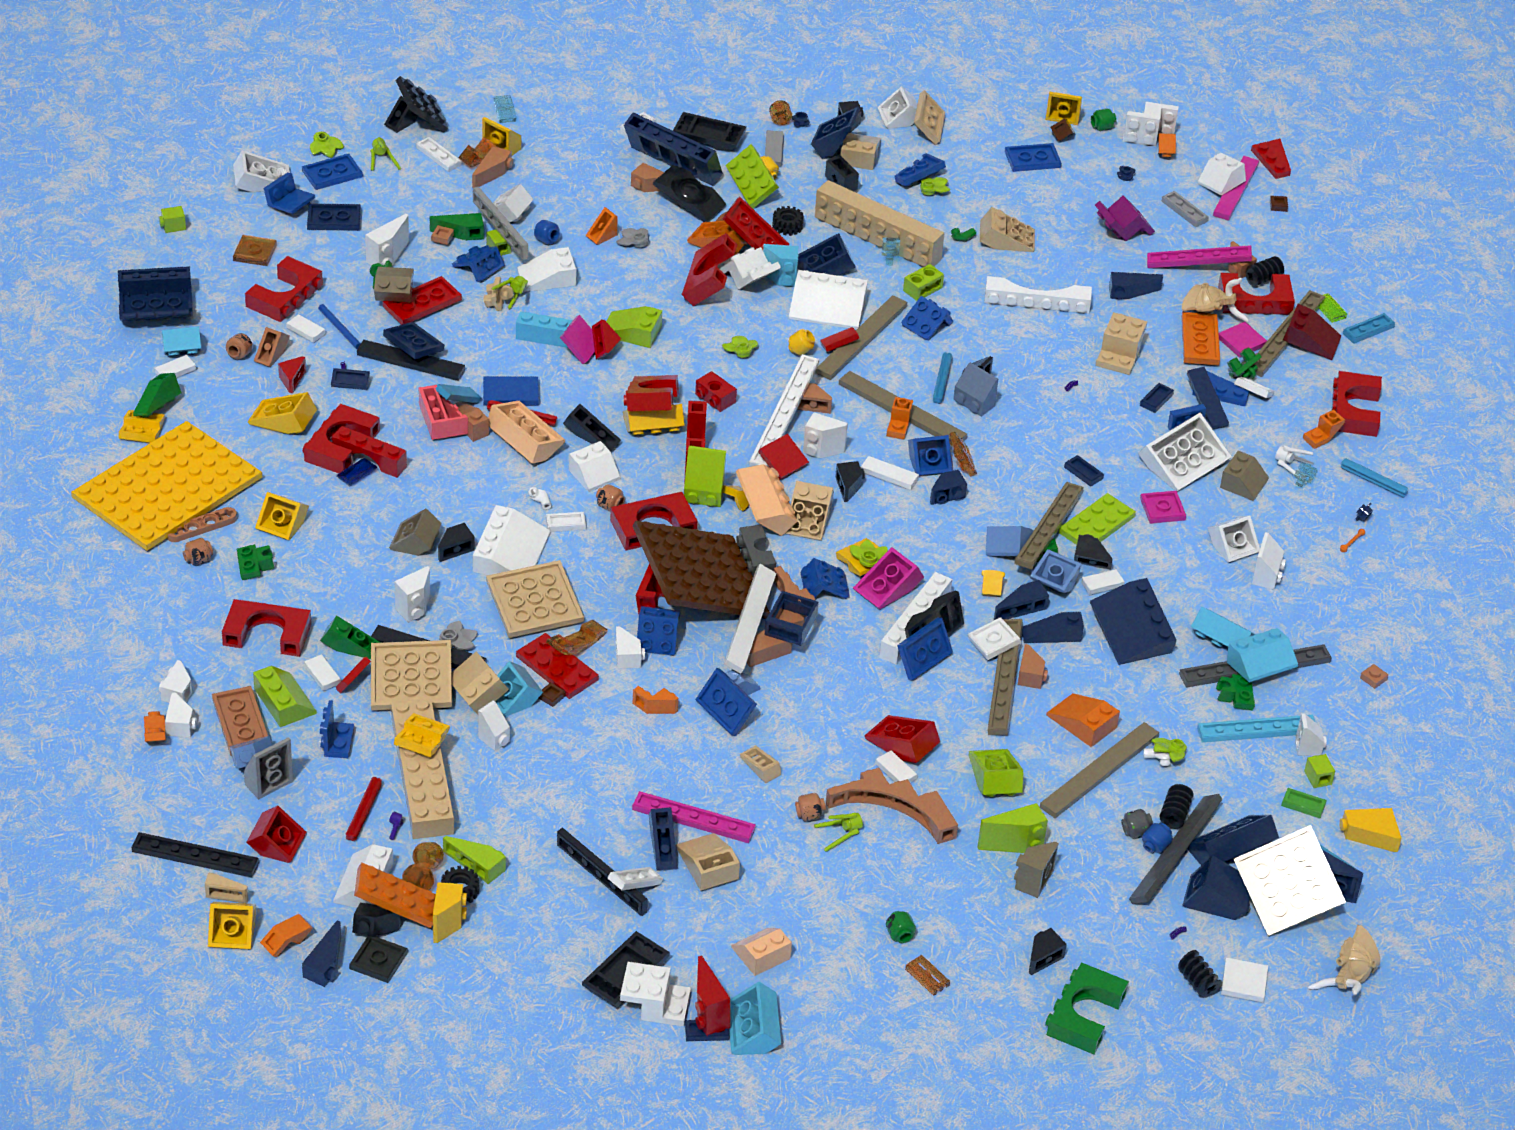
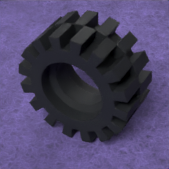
M781 206V209L777 208V211H774L772 227L779 234L783 233L785 236L786 234L792 236L793 233L796 235L797 232L800 233L803 229V212H800V209L796 210V207L790 208V206H787L785 208V206Z
M457 866V869L451 867L450 871L446 870L445 875H442L441 883H464L468 885L463 888V893H467V901L469 903H472L473 899L477 898V894H479V878L472 868L468 871L467 866L464 869H461V866Z

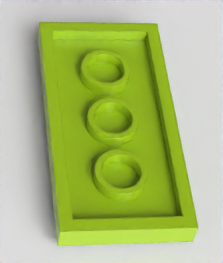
M752 144L725 165L746 201L753 209L779 188Z
M1106 493L1059 528V534L1076 545L1079 535L1085 534L1092 535L1102 542L1132 520L1136 515V511L1109 493Z

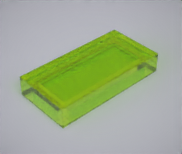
M1329 293L1324 294L1325 299L1320 304V311L1331 323L1346 319L1347 313Z

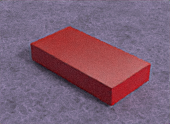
M853 327L821 339L820 343L826 352L858 340L859 335Z
M364 657L336 686V690L341 694L371 661Z

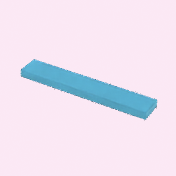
M1307 715L1315 722L1313 715ZM1300 716L1198 723L1197 730L1202 743L1293 736L1297 733Z

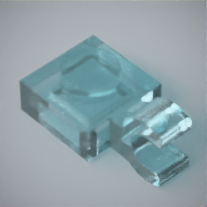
M883 237L881 255L886 256V265L893 266V257L899 256L900 238Z
M1301 462L1294 476L1298 477L1296 485L1303 487L1305 481L1311 484L1318 469L1309 463Z

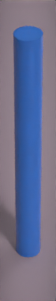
M324 304L319 305L318 309L358 349L361 343Z

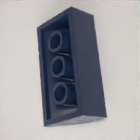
M1248 815L1195 838L1187 850L1200 865L1205 863L1212 855L1223 862L1227 860L1232 862L1239 855L1251 852L1259 846L1262 847L1278 839L1279 835L1272 815Z

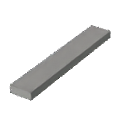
M479 186L474 187L473 203L522 260L528 258V243Z

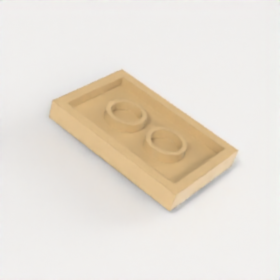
M924 90L919 94L914 123L918 129H921L928 140L937 144L941 138L945 111Z

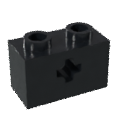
M841 155L826 160L825 177L829 181L851 191L858 190L859 173Z

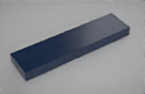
M1205 367L1187 370V376L1199 403L1204 404L1206 407L1205 417L1212 430L1228 426L1229 421Z

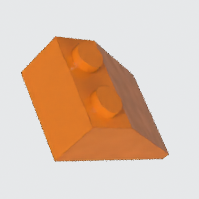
M724 220L703 222L687 239L688 243L702 248L727 233L738 244L735 255L747 244Z
M1072 693L1049 710L1046 715L1092 747L1117 728L1120 711L1104 700Z

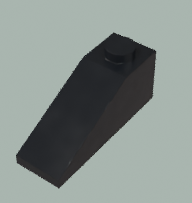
M581 404L563 422L579 438L591 444L601 441L610 452L621 441L618 436Z

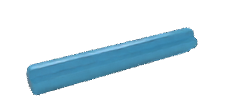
M944 352L942 355L933 394L934 403H941L943 400L952 360L951 353Z
M1347 458L1341 463L1342 469L1401 497H1405L1408 493V487Z

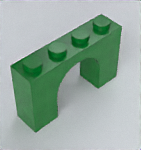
M1081 962L1078 969L1072 971L1070 984H1065L1062 991L1063 997L1057 999L1053 1009L1054 1013H1050L1046 1019L1045 1026H1048L1046 1035L1095 1055L1103 1040L1105 1026L1080 1016L1074 1010L1073 1005L1082 1000H1095L1119 1010L1127 994L1129 981Z

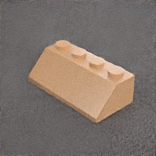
M520 401L491 406L488 416L489 427L530 463L546 461L565 443V439Z
M762 464L736 470L756 522L780 536L797 523L794 515L795 511L789 503L790 499L785 494L784 485L778 477L779 473L774 468H769Z

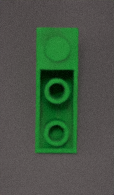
M481 213L429 216L430 232H434L437 226L454 229V238L466 241L484 239V225Z
M161 373L149 381L133 412V416L149 417L153 414V411L162 409L164 404L174 401L175 397L182 393L175 373Z
M337 615L328 625L320 640L335 651L363 658L367 657L368 659H371V643H381Z

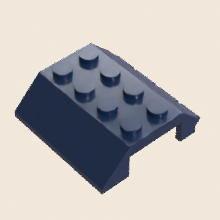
M190 266L118 270L120 321L193 317Z

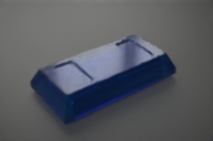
M364 457L337 474V477L350 487L374 472L377 466Z

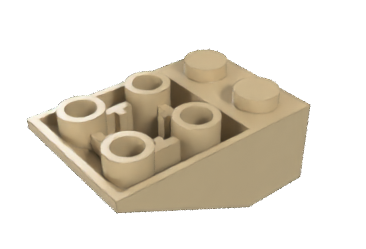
M991 207L980 220V242L998 250L1034 252L1035 229L1014 217H1010L1003 211Z
M796 481L791 507L795 511L794 515L797 523L785 534L821 541L833 502V488Z
M712 833L676 844L678 852L700 891L739 879L740 862L733 849L716 834Z

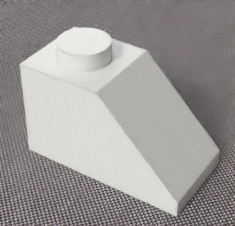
M616 626L617 668H641V660H645V648H641V642L638 638L620 626Z
M172 693L165 719L166 736L190 738L192 729H196L197 718L193 717V709L177 693Z
M493 700L478 710V738L496 751L510 741V726L497 703Z
M1301 713L1295 738L1297 755H1321L1323 748H1326V736H1323L1322 728L1305 713Z

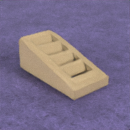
M756 745L740 754V758L765 783L781 775L780 763Z
M208 873L205 881L207 898L248 903V886L214 873Z

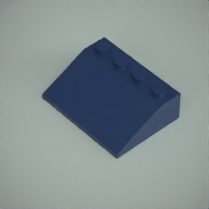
M1148 578L1130 581L1090 600L1093 611L1118 665L1172 653L1177 640Z

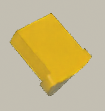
M723 486V493L734 496L738 509L744 511L749 503L743 488L739 486Z
M983 570L981 574L983 576L982 595L1001 597L1002 580L1005 577V573L996 570Z

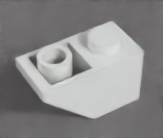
M177 660L174 666L170 667L167 677L159 685L161 701L169 703L171 694L177 693L187 702L192 695L191 679L180 660Z

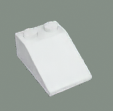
M243 150L233 164L236 188L249 192H263L264 187L285 173H290L289 165Z
M404 214L365 234L366 262L372 266L376 263L384 265L388 260L392 263V266L409 243L408 214Z
M569 247L551 249L517 267L518 275L528 280L524 292L576 286V267Z

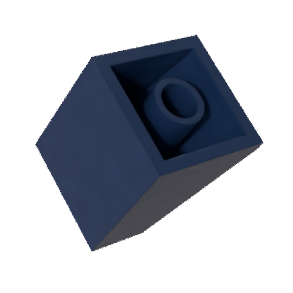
M1212 855L1190 876L1182 906L1236 920L1239 916L1245 915L1249 910L1250 904L1248 902L1251 896L1240 872Z

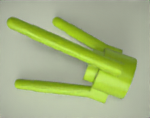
M380 137L374 139L372 142L373 148L370 150L371 170H374L375 154L383 155L385 153L388 154L395 166L400 170V165L386 146L384 139Z
M522 276L510 277L508 280L491 288L496 290L510 283V287L514 290L515 294L510 301L508 309L512 308L518 295L523 293L528 283V280Z
M854 812L830 815L828 817L830 820H839L814 825L815 828L842 824L843 829L849 831V833L825 847L824 851L826 852L849 837L859 834L858 829L862 828L863 822L860 814Z

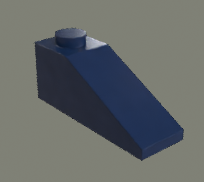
M1111 272L1109 281L1110 299H1131L1160 291L1163 274Z
M1040 580L1022 584L995 606L994 620L1000 617L1002 619H1011L1046 610L1048 608L1049 594Z
M1061 612L1025 625L1022 629L1023 642H1081L1084 628L1081 612Z
M672 808L651 809L649 812V824L656 871L677 869Z
M337 920L302 963L303 978L323 987L330 980L333 981L337 975L341 942L340 921Z

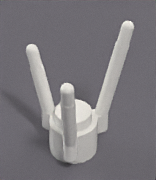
M1285 445L1284 447L1280 446L1275 456V459L1278 460L1277 464L1286 468L1306 484L1307 480L1286 463H1291L1295 459L1313 465V462L1294 454L1313 455V452L1290 448Z

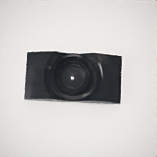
M683 112L673 131L698 143L710 145L716 150H732L737 148L747 126Z
M672 165L653 182L655 187L703 222H709L726 206L722 197L713 187L703 185L694 177L691 171L679 166Z
M955 590L935 598L931 607L913 615L905 627L906 639L937 617L943 618L948 636L964 624L959 591Z
M635 931L582 981V986L617 1007L626 1002L620 1001V994L627 963L633 962L662 966L669 957L670 952Z

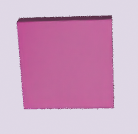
M578 315L560 336V339L578 360L584 364L593 355L595 349L592 329Z
M1246 322L1218 333L1219 340L1238 357H1242L1239 353L1245 348L1249 347L1252 351H1256L1267 342L1264 337Z
M1177 490L1142 493L1140 495V500L1150 524L1186 520V513Z

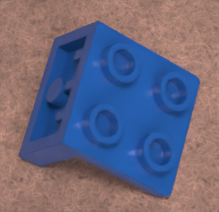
M289 172L263 188L269 207L291 214L315 199V194L296 189L293 175Z
M489 245L481 248L474 246L468 250L467 254L458 256L457 260L452 263L453 267L470 266L476 282L484 280L505 265L497 246L489 247Z
M641 607L637 638L641 642V648H645V652L675 655L680 611Z
M329 700L328 706L323 709V719L325 721L320 724V734H323L320 747L324 748V757L349 759L354 724L334 722L333 700Z

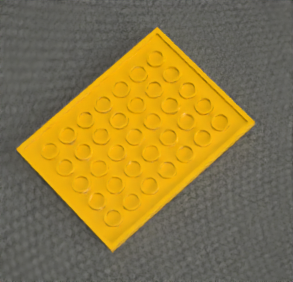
M185 421L71 491V496L148 551L167 539L168 534L176 533L177 528L180 526L184 528V524L186 525L191 522V519L206 514L261 479L262 471L190 422Z

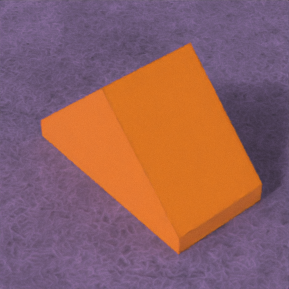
M604 207L585 236L597 245L617 236L618 216Z

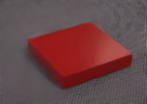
M788 433L765 445L758 451L767 465L779 473V480L800 470L809 463Z

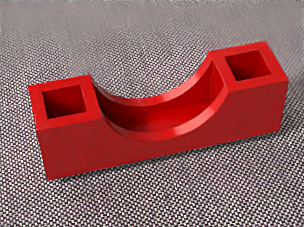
M341 426L332 436V443L352 450V455L361 453L372 458L383 473L398 478L407 467V451L344 426Z

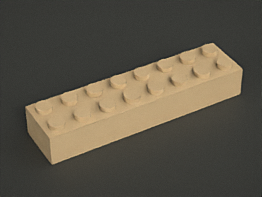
M829 180L817 189L815 218L920 266L925 267L929 264L935 266L941 261L944 232Z
M422 699L391 703L394 737L404 729V722L413 713L435 720L432 700ZM396 746L412 838L419 839L453 835L454 816L441 747L439 746L437 751L431 757Z

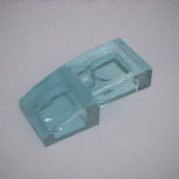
M494 96L499 123L516 122V114L511 96Z

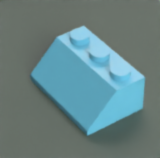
M520 311L516 321V339L568 348L560 339V336L573 320Z
M1202 606L1191 625L1192 628L1196 629L1195 634L1203 638L1206 635L1213 638L1211 642L1220 647L1223 644L1228 646L1231 642L1255 635V633Z
M1278 628L1228 644L1227 663L1248 682L1298 667L1289 638Z
M761 982L755 983L730 999L729 1031L732 1054H766L781 1045L777 994Z

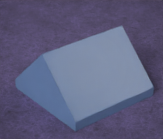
M987 526L986 555L1017 556L1033 533V529L1023 526Z
M1047 549L1031 573L1030 579L1040 580L1042 584L1063 593L1073 590L1082 564Z

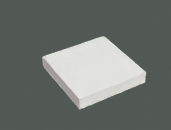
M1001 617L967 634L968 639L987 660L1021 644L1019 636Z
M1226 958L1221 995L1263 1002L1268 965Z

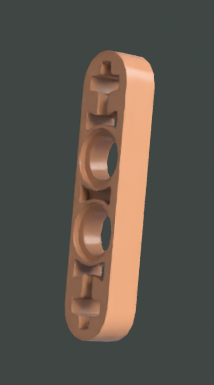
M226 507L190 520L191 522L186 525L184 524V528L181 526L177 528V535L174 533L168 534L167 539L171 542H179L233 524L237 520V512L234 508ZM215 521L214 524H207L206 522ZM197 527L196 530H189L188 528Z

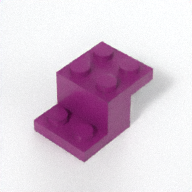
M1124 195L1109 208L1101 201L1095 204L1099 210L1096 213L1102 220L1106 219L1104 223L1110 230L1114 229L1113 232L1118 238L1122 237L1127 241L1139 230L1142 233L1146 231L1149 235L1155 232L1140 211Z

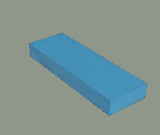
M1383 313L1345 328L1343 335L1355 344L1394 328L1395 322Z
M438 384L435 388L446 400L479 403L482 399L470 387Z

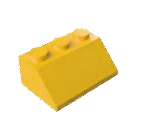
M675 404L672 410L622 411L627 432H632L633 435L644 434L643 431L651 430V433H660L662 429L669 428V432L679 431L680 427L684 426L682 404Z

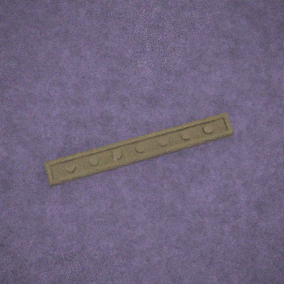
M1309 290L1298 304L1317 311L1324 302L1325 296ZM1295 308L1258 352L1262 358L1254 363L1258 367L1255 370L1256 375L1263 377L1290 344L1283 341Z
M892 295L856 330L859 339L833 351L817 367L815 373L831 380L907 307V302Z
M852 371L847 372L839 379V385L889 412L892 411L895 397L898 396ZM912 405L909 420L911 424L934 436L949 435L950 445L956 448L967 439V433Z
M1069 482L1064 484L1015 558L1016 565L1029 569L1034 568L1080 498L1084 487Z
M1003 619L1021 640L1023 620ZM1020 644L998 655L987 730L988 735H1008Z
M1143 722L1040 803V808L1053 818L1058 817L1151 744V740L1158 738L1160 732Z

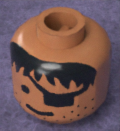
M243 333L235 334L226 342L228 355L237 360L247 356L253 348L251 339Z
M610 484L599 488L596 493L597 504L610 512L611 507L622 505L625 502L623 491Z
M203 538L187 542L185 551H183L185 561L190 562L194 566L208 562L211 559V555H213L210 542L208 540L205 541Z
M817 793L801 795L798 797V801L795 802L798 818L801 817L803 821L820 819L822 811L826 810L824 798L820 799Z

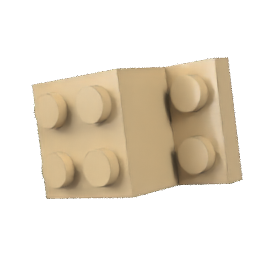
M1113 312L1103 335L1102 348L1096 360V366L1130 375L1138 358L1142 336L1148 321Z

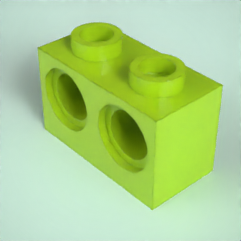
M929 264L904 277L903 291L916 301L920 296L925 298L943 288L944 274Z

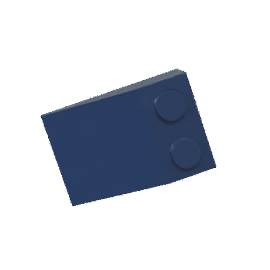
M859 107L819 125L811 145L822 159L836 154L838 148L852 129L860 111Z
M839 233L798 254L797 269L802 271L839 276L855 268L848 248Z
M1322 850L1345 901L1356 903L1363 872Z

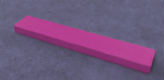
M1243 156L1240 162L1245 164L1246 181L1221 196L1214 209L1213 216L1225 220L1231 218L1259 165V160Z
M1251 245L1147 253L1148 268L1252 261Z
M639 791L632 805V810L648 815L651 809L671 807L673 822L745 843L750 842L756 828V824L641 791Z

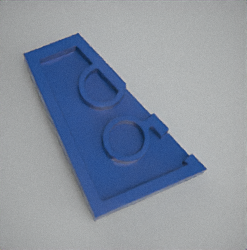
M925 153L922 155L923 159L920 161L917 159L913 162L914 165L912 167H906L896 174L895 182L903 186H910L917 180H922L930 174L938 173L946 167L945 161Z
M1207 371L1219 401L1246 406L1249 390Z

